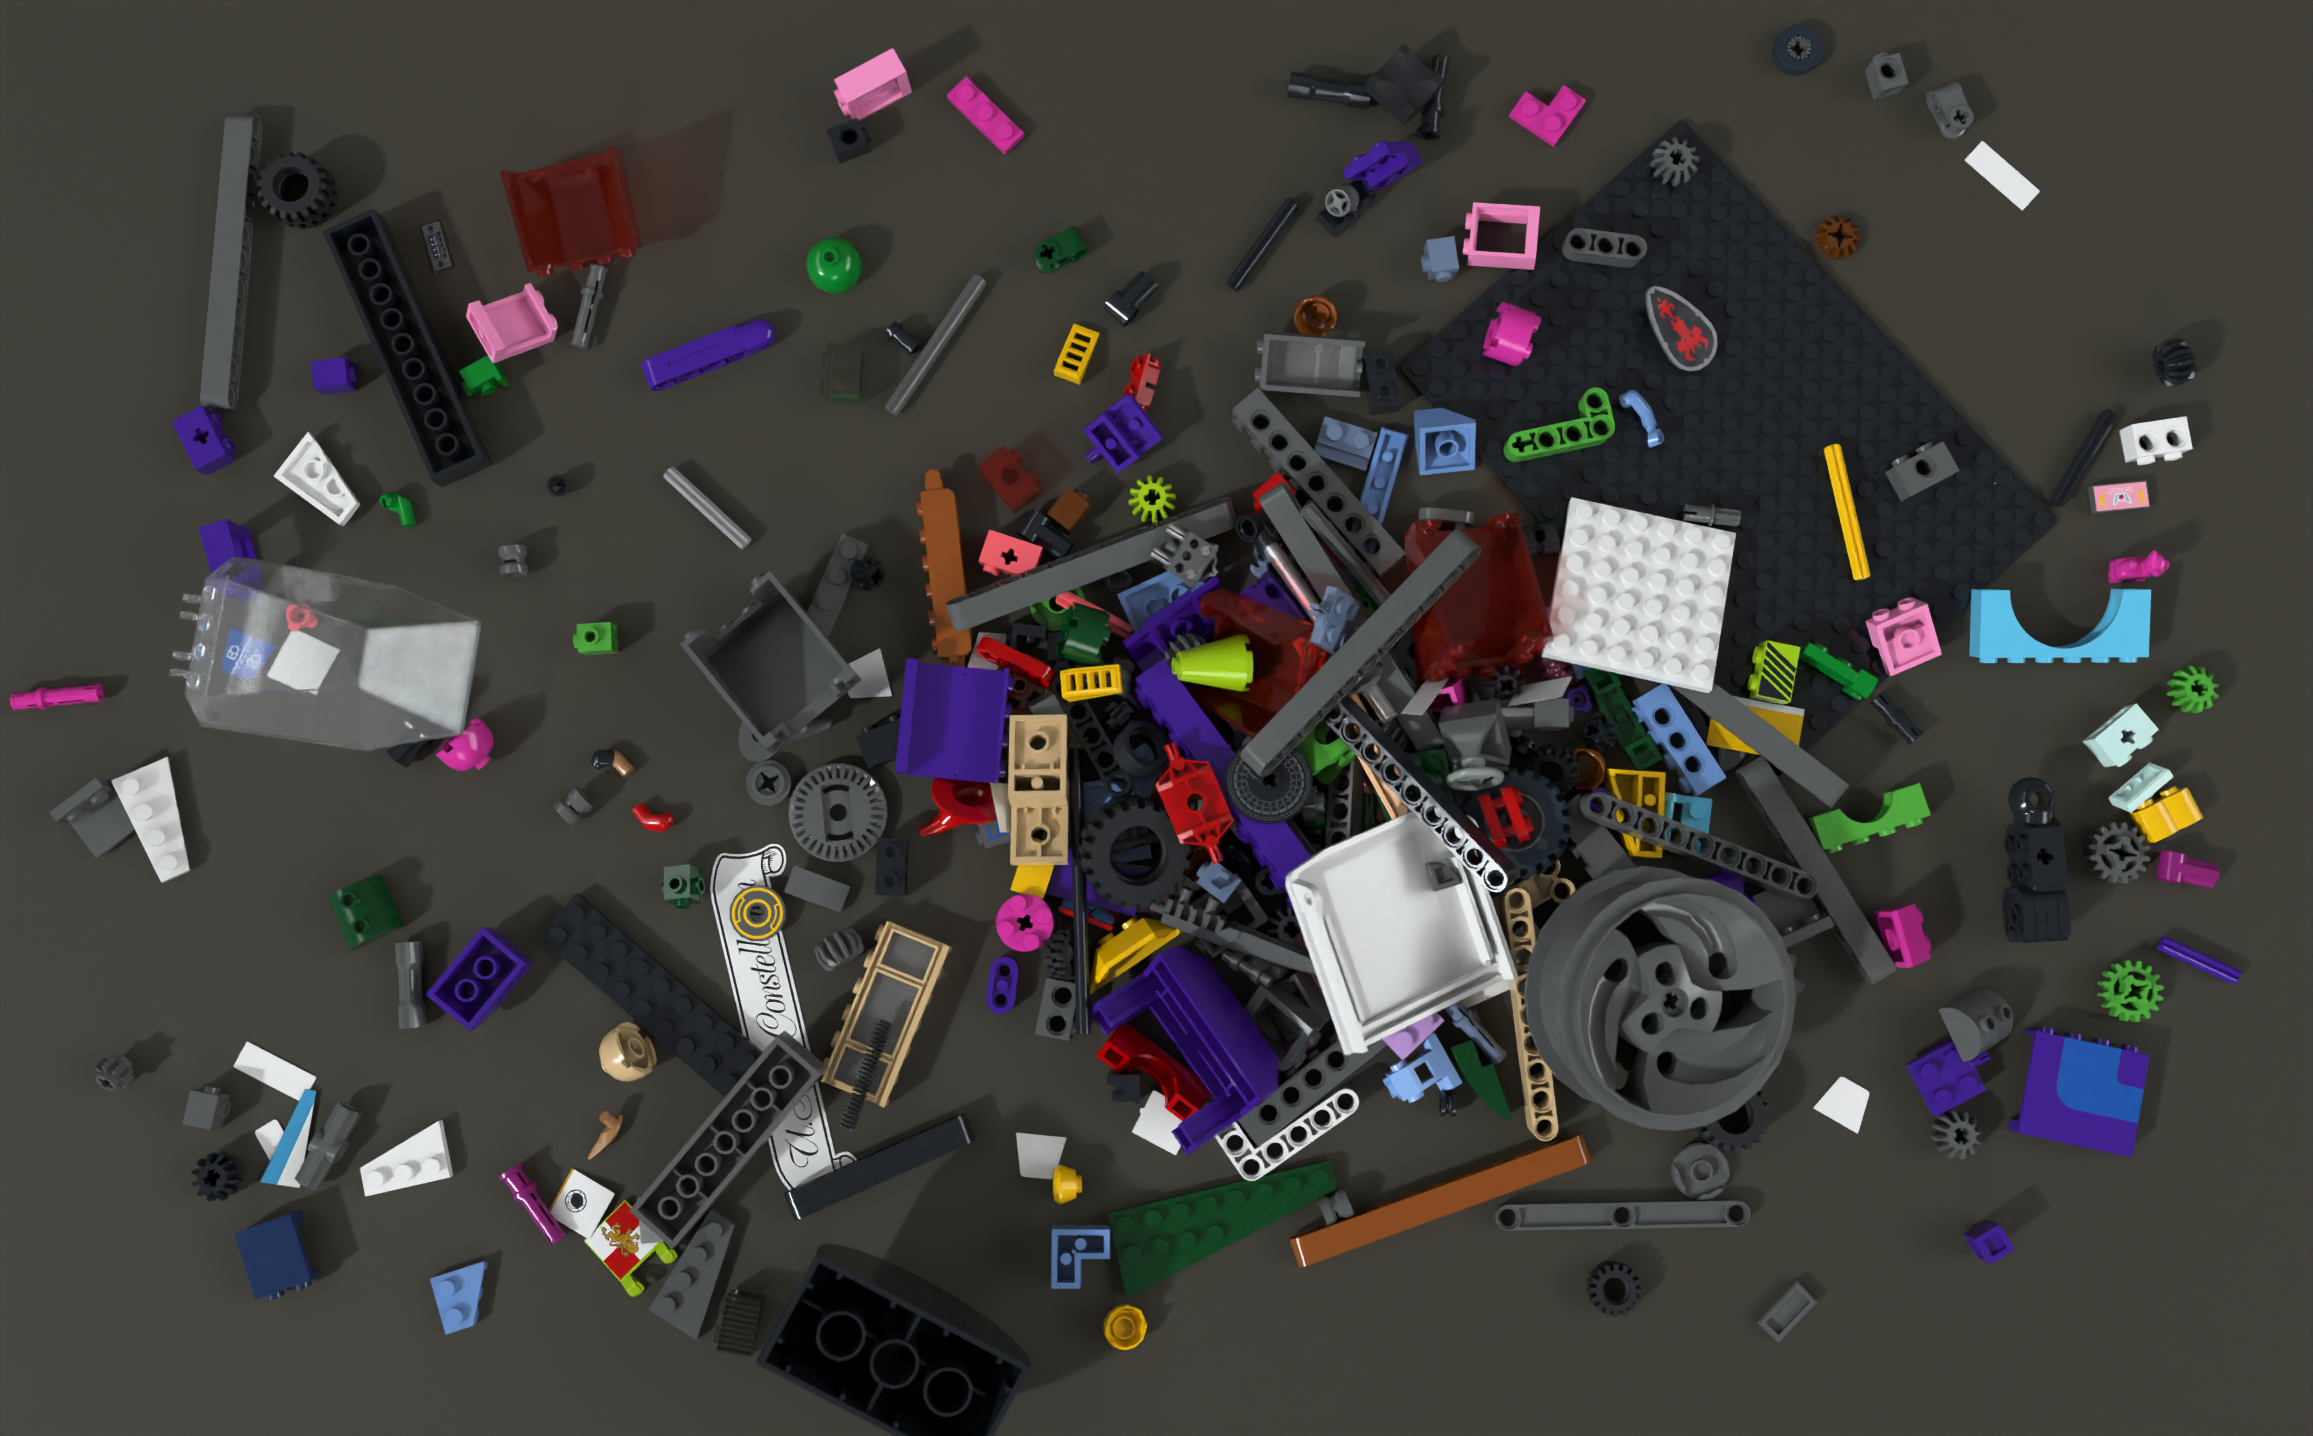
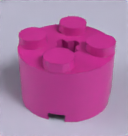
M1501 302L1496 312L1501 313L1499 318L1492 319L1483 345V348L1486 349L1483 355L1517 366L1521 364L1523 358L1528 359L1532 351L1533 343L1529 341L1532 332L1536 333L1541 317L1529 310Z
M1021 894L1008 899L998 912L996 920L997 933L1001 940L1014 950L1022 952L1036 950L1043 946L1044 940L1049 939L1055 928L1053 912L1043 899L1034 895ZM1029 915L1033 927L1026 928L1023 931L1021 929L1022 924L1018 921L1020 918H1025Z

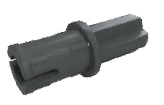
M1688 503L1684 505L1683 511L1695 512V515L1683 514V521L1708 523L1710 527L1712 524L1736 527L1739 526L1741 521L1740 510L1718 508L1714 504H1711L1710 507Z

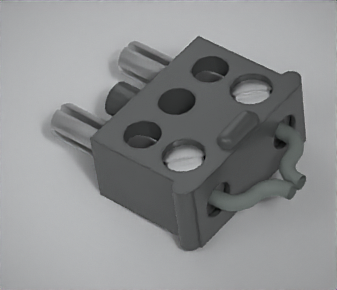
M1169 524L1170 528L1183 536L1181 537L1166 528V532L1177 538L1179 542L1175 543L1170 539L1166 542L1164 548L1172 552L1170 556L1158 548L1153 549L1165 557L1167 561L1151 552V556L1164 564L1163 568L1185 581L1189 588L1195 587L1197 582H1203L1210 576H1216L1218 570L1215 568L1217 563L1215 554L1218 551V545L1214 542L1208 543L1188 529L1184 532L1175 525ZM1195 539V545L1190 546V542ZM1188 551V556L1182 558L1183 553ZM1213 559V562H1212V565H1211V569H1212L1213 572L1206 573V574L1201 578V576H1202V574L1204 573V571L1206 570L1207 566L1209 565V563H1210L1211 560ZM1180 563V568L1175 570V565Z

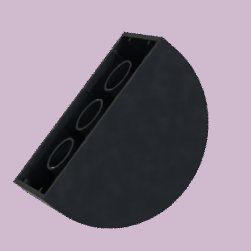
M823 1244L819 1246L756 1363L893 1436H994L1031 1368L1027 1354L1013 1338L960 1299L886 1260L857 1249L836 1244Z

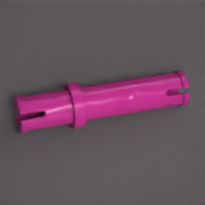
M101 684L58 689L40 687L35 691L13 692L11 694L12 697H10V703L13 710L29 708L46 710L51 706L102 702L104 690Z

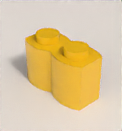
M2176 785L2170 786L2159 792L2161 797L2154 801L2152 798H2149L2132 813H2129L2140 835H2145V843H2155L2204 818L2187 787L2177 788Z

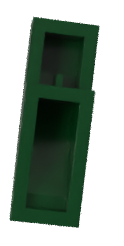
M1469 1038L1448 1045L1447 1047L1456 1067L1473 1092L1505 1120L1512 1119L1493 1063H1480L1473 1040Z

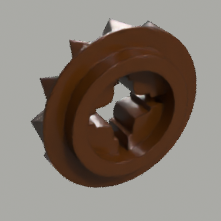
M1842 215L1837 217L1830 216L1819 225L1816 231V244L1819 250L1831 259L1839 260L1851 256L1857 250L1861 241L1859 227L1853 224L1852 219H1846ZM1840 228L1841 235L1847 239H1843L1838 246L1837 238L1832 237V235Z

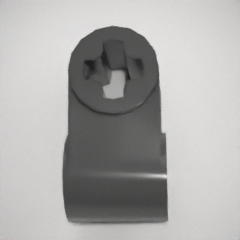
M1954 81L1927 92L1926 102L1928 108L1933 113L1942 135L1948 139L1959 138L1965 129L1972 124L1974 119L1973 112L1964 97L1960 84Z

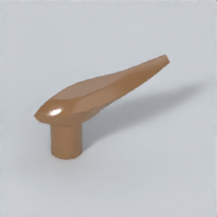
M604 1111L600 1115V1121L607 1126L600 1134L599 1140L587 1157L589 1160L598 1155L614 1140L621 1128L623 1115L614 1117L608 1111Z

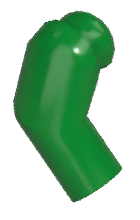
M395 492L385 493L380 497V504L383 508L390 509L399 514L403 528L416 525L412 504L408 498Z

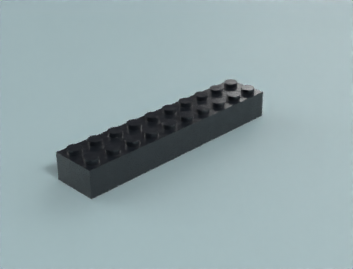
M373 208L323 230L322 232L431 480L439 486L445 487L494 465L385 218Z

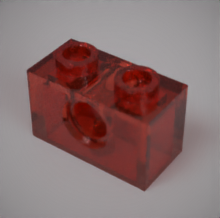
M1003 445L977 467L979 472L1015 514L1040 494L1037 486L1040 481L1031 470L1024 471L1020 466V463L1023 461L1014 449L1008 451ZM1008 472H1015L1019 475L1018 480L1013 484L1004 482V476Z

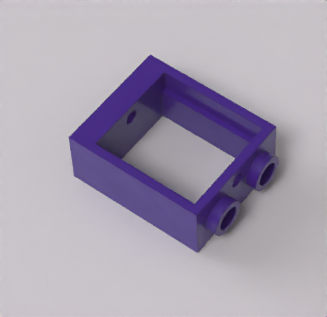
M228 519L199 527L216 592L224 594L229 598L238 599L240 602L255 600L258 594L266 592L248 528Z

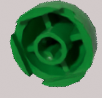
M823 238L815 243L808 252L806 261L808 276L819 290L838 295L848 292L858 283L863 269L861 257L855 247L843 238Z

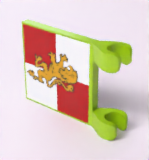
M624 1200L594 1230L590 1239L586 1238L584 1242L622 1283L627 1293L635 1297L644 1291L645 1286L632 1273L654 1251H656L659 1258L665 1264L675 1261L678 1253L664 1241L642 1244L639 1219L629 1211L633 1206L628 1200Z

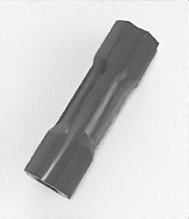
M422 941L395 943L400 997L398 1007L399 1029L426 1027V1005L423 1001Z

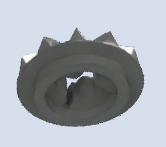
M776 761L759 762L751 768L747 775V792L759 804L775 805L782 802L790 793L792 783L790 774L782 764ZM763 773L769 778L779 776L774 782L776 792L769 788L761 789L762 785L765 784Z

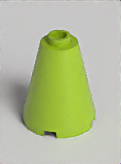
M1235 635L1178 651L1176 657L1172 658L1171 661L1172 673L1177 675L1178 680L1240 692L1248 691L1250 688L1246 686V683H1252L1253 655L1252 651H1246L1245 643H1250L1246 635Z

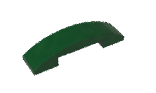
M1591 668L1584 672L1583 676L1603 719L1608 718L1615 724L1613 729L1619 733L1616 737V742L1634 769L1641 771L1662 760L1663 758L1650 734H1646L1636 714L1632 711V707L1620 687L1621 682L1616 673Z

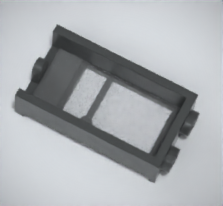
M1264 330L1263 338L1258 337L1257 354H1261L1262 359L1261 365H1256L1254 382H1260V390L1360 397L1359 384L1360 374H1362L1363 369L1362 353L1363 347H1365V340L1359 337L1352 338Z

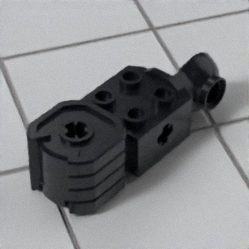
M2022 778L2013 784L2008 796L2009 807L2014 814V824H2009L2006 830L2007 836L2004 839V848L2009 857L2006 873L2008 880L2011 881V887H2006L2002 897L2004 931L2010 943L2020 941L2023 943H2032L2033 941H2067L2071 932L2069 898L2066 893L2068 880L2063 826L2055 818V795L2049 784L2040 778ZM2032 793H2035L2038 797L2036 807L2030 801Z

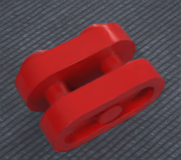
M1511 784L1500 788L1502 797L1491 800L1489 792L1478 795L1492 838L1499 849L1508 847L1505 838L1517 835L1520 843L1531 839L1529 833L1534 832L1529 816H1522L1519 806L1524 804L1518 788L1512 789ZM1507 807L1512 824L1501 827L1496 811Z

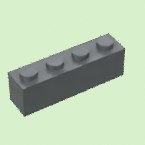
M1579 794L1573 795L1566 801L1570 817V834L1567 841L1569 844L1566 847L1576 859L1580 857L1587 865L1584 869L1592 880L1613 870L1637 867L1605 826L1580 816L1577 811V801L1581 797Z

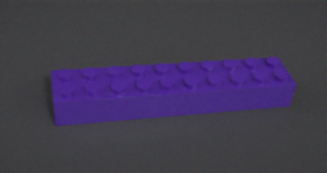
M1162 659L1136 678L1137 688L1135 691L1137 693V700L1144 709L1148 707L1151 709L1154 716L1152 719L1161 731L1166 730L1170 737L1169 743L1175 742L1179 753L1182 752L1186 760L1207 761L1210 763L1236 824L1237 830L1235 831L1244 844L1248 842L1251 844L1254 850L1252 855L1261 867L1266 865L1271 871L1269 878L1278 890L1283 888L1288 894L1285 885L1287 875L1290 871L1311 858L1310 854L1285 821L1277 824L1258 823L1246 818L1235 809L1227 795L1225 786L1227 767L1234 752L1181 681L1178 680V677L1173 675L1172 669L1167 662ZM1288 894V899L1286 900L1292 908V910L1294 911L1290 896Z

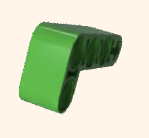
M1598 387L1589 389L1578 403L1581 419L1512 434L1503 448L1505 457L1512 462H1522L1605 443L1615 430L1607 393ZM1587 398H1595L1599 402V408L1590 407ZM1594 425H1602L1606 430V434L1598 435L1594 431ZM1566 431H1575L1579 436V440L1571 441L1568 439ZM1547 436L1550 438L1552 445L1550 447L1542 446L1539 442V437ZM1515 442H1517L1518 446L1527 445L1521 452H1519L1518 448L1512 447Z

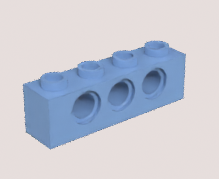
M1661 683L1631 701L1633 705L1632 711L1636 714L1639 722L1645 724L1649 730L1647 734H1650L1655 745L1659 746L1663 752L1662 758L1669 770L1674 769L1679 777L1677 783L1685 794L1689 793L1690 796H1698L1726 778L1667 684ZM1657 710L1663 711L1666 715L1664 725L1659 724L1655 720V712ZM1672 734H1677L1681 738V746L1679 748H1674L1671 745L1670 737ZM1688 757L1694 759L1697 764L1694 772L1688 771L1685 766Z

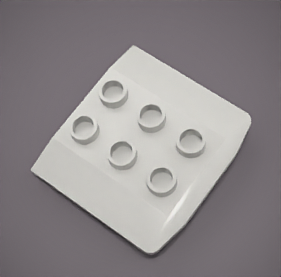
M1435 807L1434 810L1436 815L1441 818L1442 814L1440 809L1438 807ZM1413 812L1403 814L1322 849L1290 871L1286 877L1285 885L1345 1055L1367 1052L1368 1045L1503 979L1518 978L1489 890ZM1466 815L1478 827L1476 821L1472 817ZM1455 827V834L1462 839V832ZM1438 862L1449 866L1459 875L1462 884L1435 892L1432 891L1425 863Z

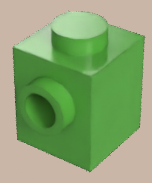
M612 622L577 624V632L573 633L575 649H578V652L585 656L618 653L617 625Z

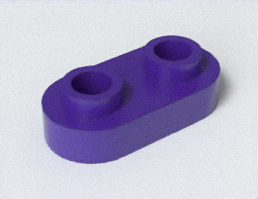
M1010 957L997 958L990 967L986 1002L989 1009L997 1014L1010 1011L1015 1004L1019 967L1016 961ZM1006 965L1010 968L1008 976L1000 974L1001 966ZM998 994L1006 996L1005 1004L997 1003L996 997Z

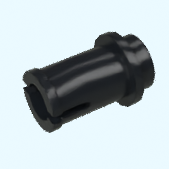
M894 321L885 331V334L888 336L887 340H893L909 356L921 344L903 328V323L898 324Z

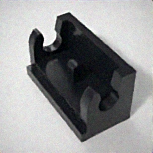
M1139 1071L1108 1072L1107 1084L1118 1085V1091L1112 1092L1113 1096H1111V1099L1113 1101L1141 1103Z

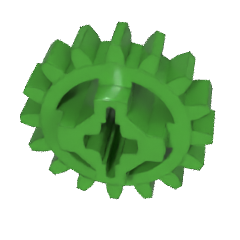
M2121 960L2120 965L2118 963L2110 964L2112 972L2103 971L2102 974L2106 980L2098 981L2097 983L2103 987V991L2098 992L2097 996L2105 997V1001L2101 1006L2104 1008L2111 1007L2109 1015L2116 1017L2119 1015V1020L2128 1021L2130 1019L2131 1022H2140V1016L2146 1019L2151 1018L2149 1010L2158 1011L2159 1008L2155 1002L2163 1001L2164 999L2162 996L2157 995L2158 991L2164 989V986L2156 985L2155 981L2160 978L2159 974L2150 975L2152 967L2142 966L2141 961H2132L2131 963L2130 960ZM2128 972L2136 973L2140 976V978H2134L2133 975H2129ZM2121 1004H2127L2128 1007H2132L2133 1010H2127L2123 1008Z

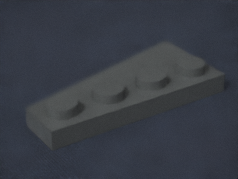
M711 1209L648 1309L695 1340H698L700 1337L702 1325L707 1315L736 1223L716 1210Z

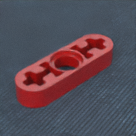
M983 637L976 648V653L983 659L1003 669L1009 668L1010 672L1041 687H1049L1055 676V671L1048 665L992 638Z

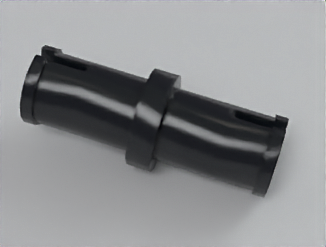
M1884 691L1869 703L1887 720L1886 725L1889 728L1893 727L1907 741L1908 745L1923 734L1907 718V712L1904 709L1900 710Z

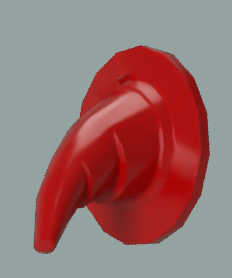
M934 778L931 786L932 799L940 811L937 817L918 828V831L922 837L942 833L966 823L985 824L997 820L990 783Z

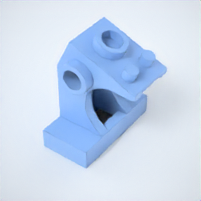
M1435 1032L1431 1033L1416 1047L1420 1053L1417 1058L1409 1063L1404 1059L1390 1066L1391 1071L1386 1072V1078L1383 1079L1392 1098L1398 1097L1402 1101L1408 1099L1409 1103L1425 1095L1423 1090L1434 1083L1437 1084L1440 1091L1453 1089L1462 1083ZM1425 1062L1431 1075L1421 1082L1414 1068Z

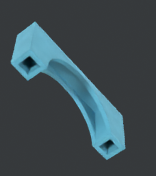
M1971 589L1969 656L1979 658L1980 663H1997V658H2007L2008 663H2025V658H2035L2037 663H2053V658H2063V662L2081 663V658L2090 657L2091 662L2108 663L2110 657H2119V662H2137L2138 657H2149L2151 589H2111L2107 609L2098 625L2082 639L2068 645L2056 647L2044 645L2024 631L2013 612L2010 590Z

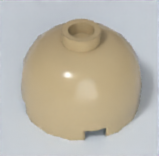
M630 1022L621 1023L613 1028L603 1038L599 1048L603 1070L620 1081H635L653 1071L651 1068L657 1062L656 1051L649 1037L646 1036L643 1040L642 1036L638 1033L641 1028Z

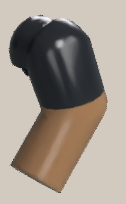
M598 750L591 758V765L595 769L601 770L605 766H614L623 777L628 776L634 770V767L617 750Z

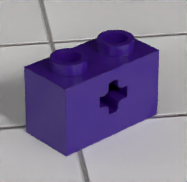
M200 406L172 420L195 470L209 475L237 460L233 452L236 449L230 437L224 434L221 428L224 425L223 421L216 411Z

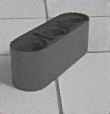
M1584 228L1572 230L1562 245V253L1569 260L1625 268L1636 266L1647 251V244L1640 236ZM1571 240H1578L1583 248H1574L1571 245ZM1598 244H1606L1610 252H1602ZM1626 247L1634 248L1637 251V256L1629 255Z

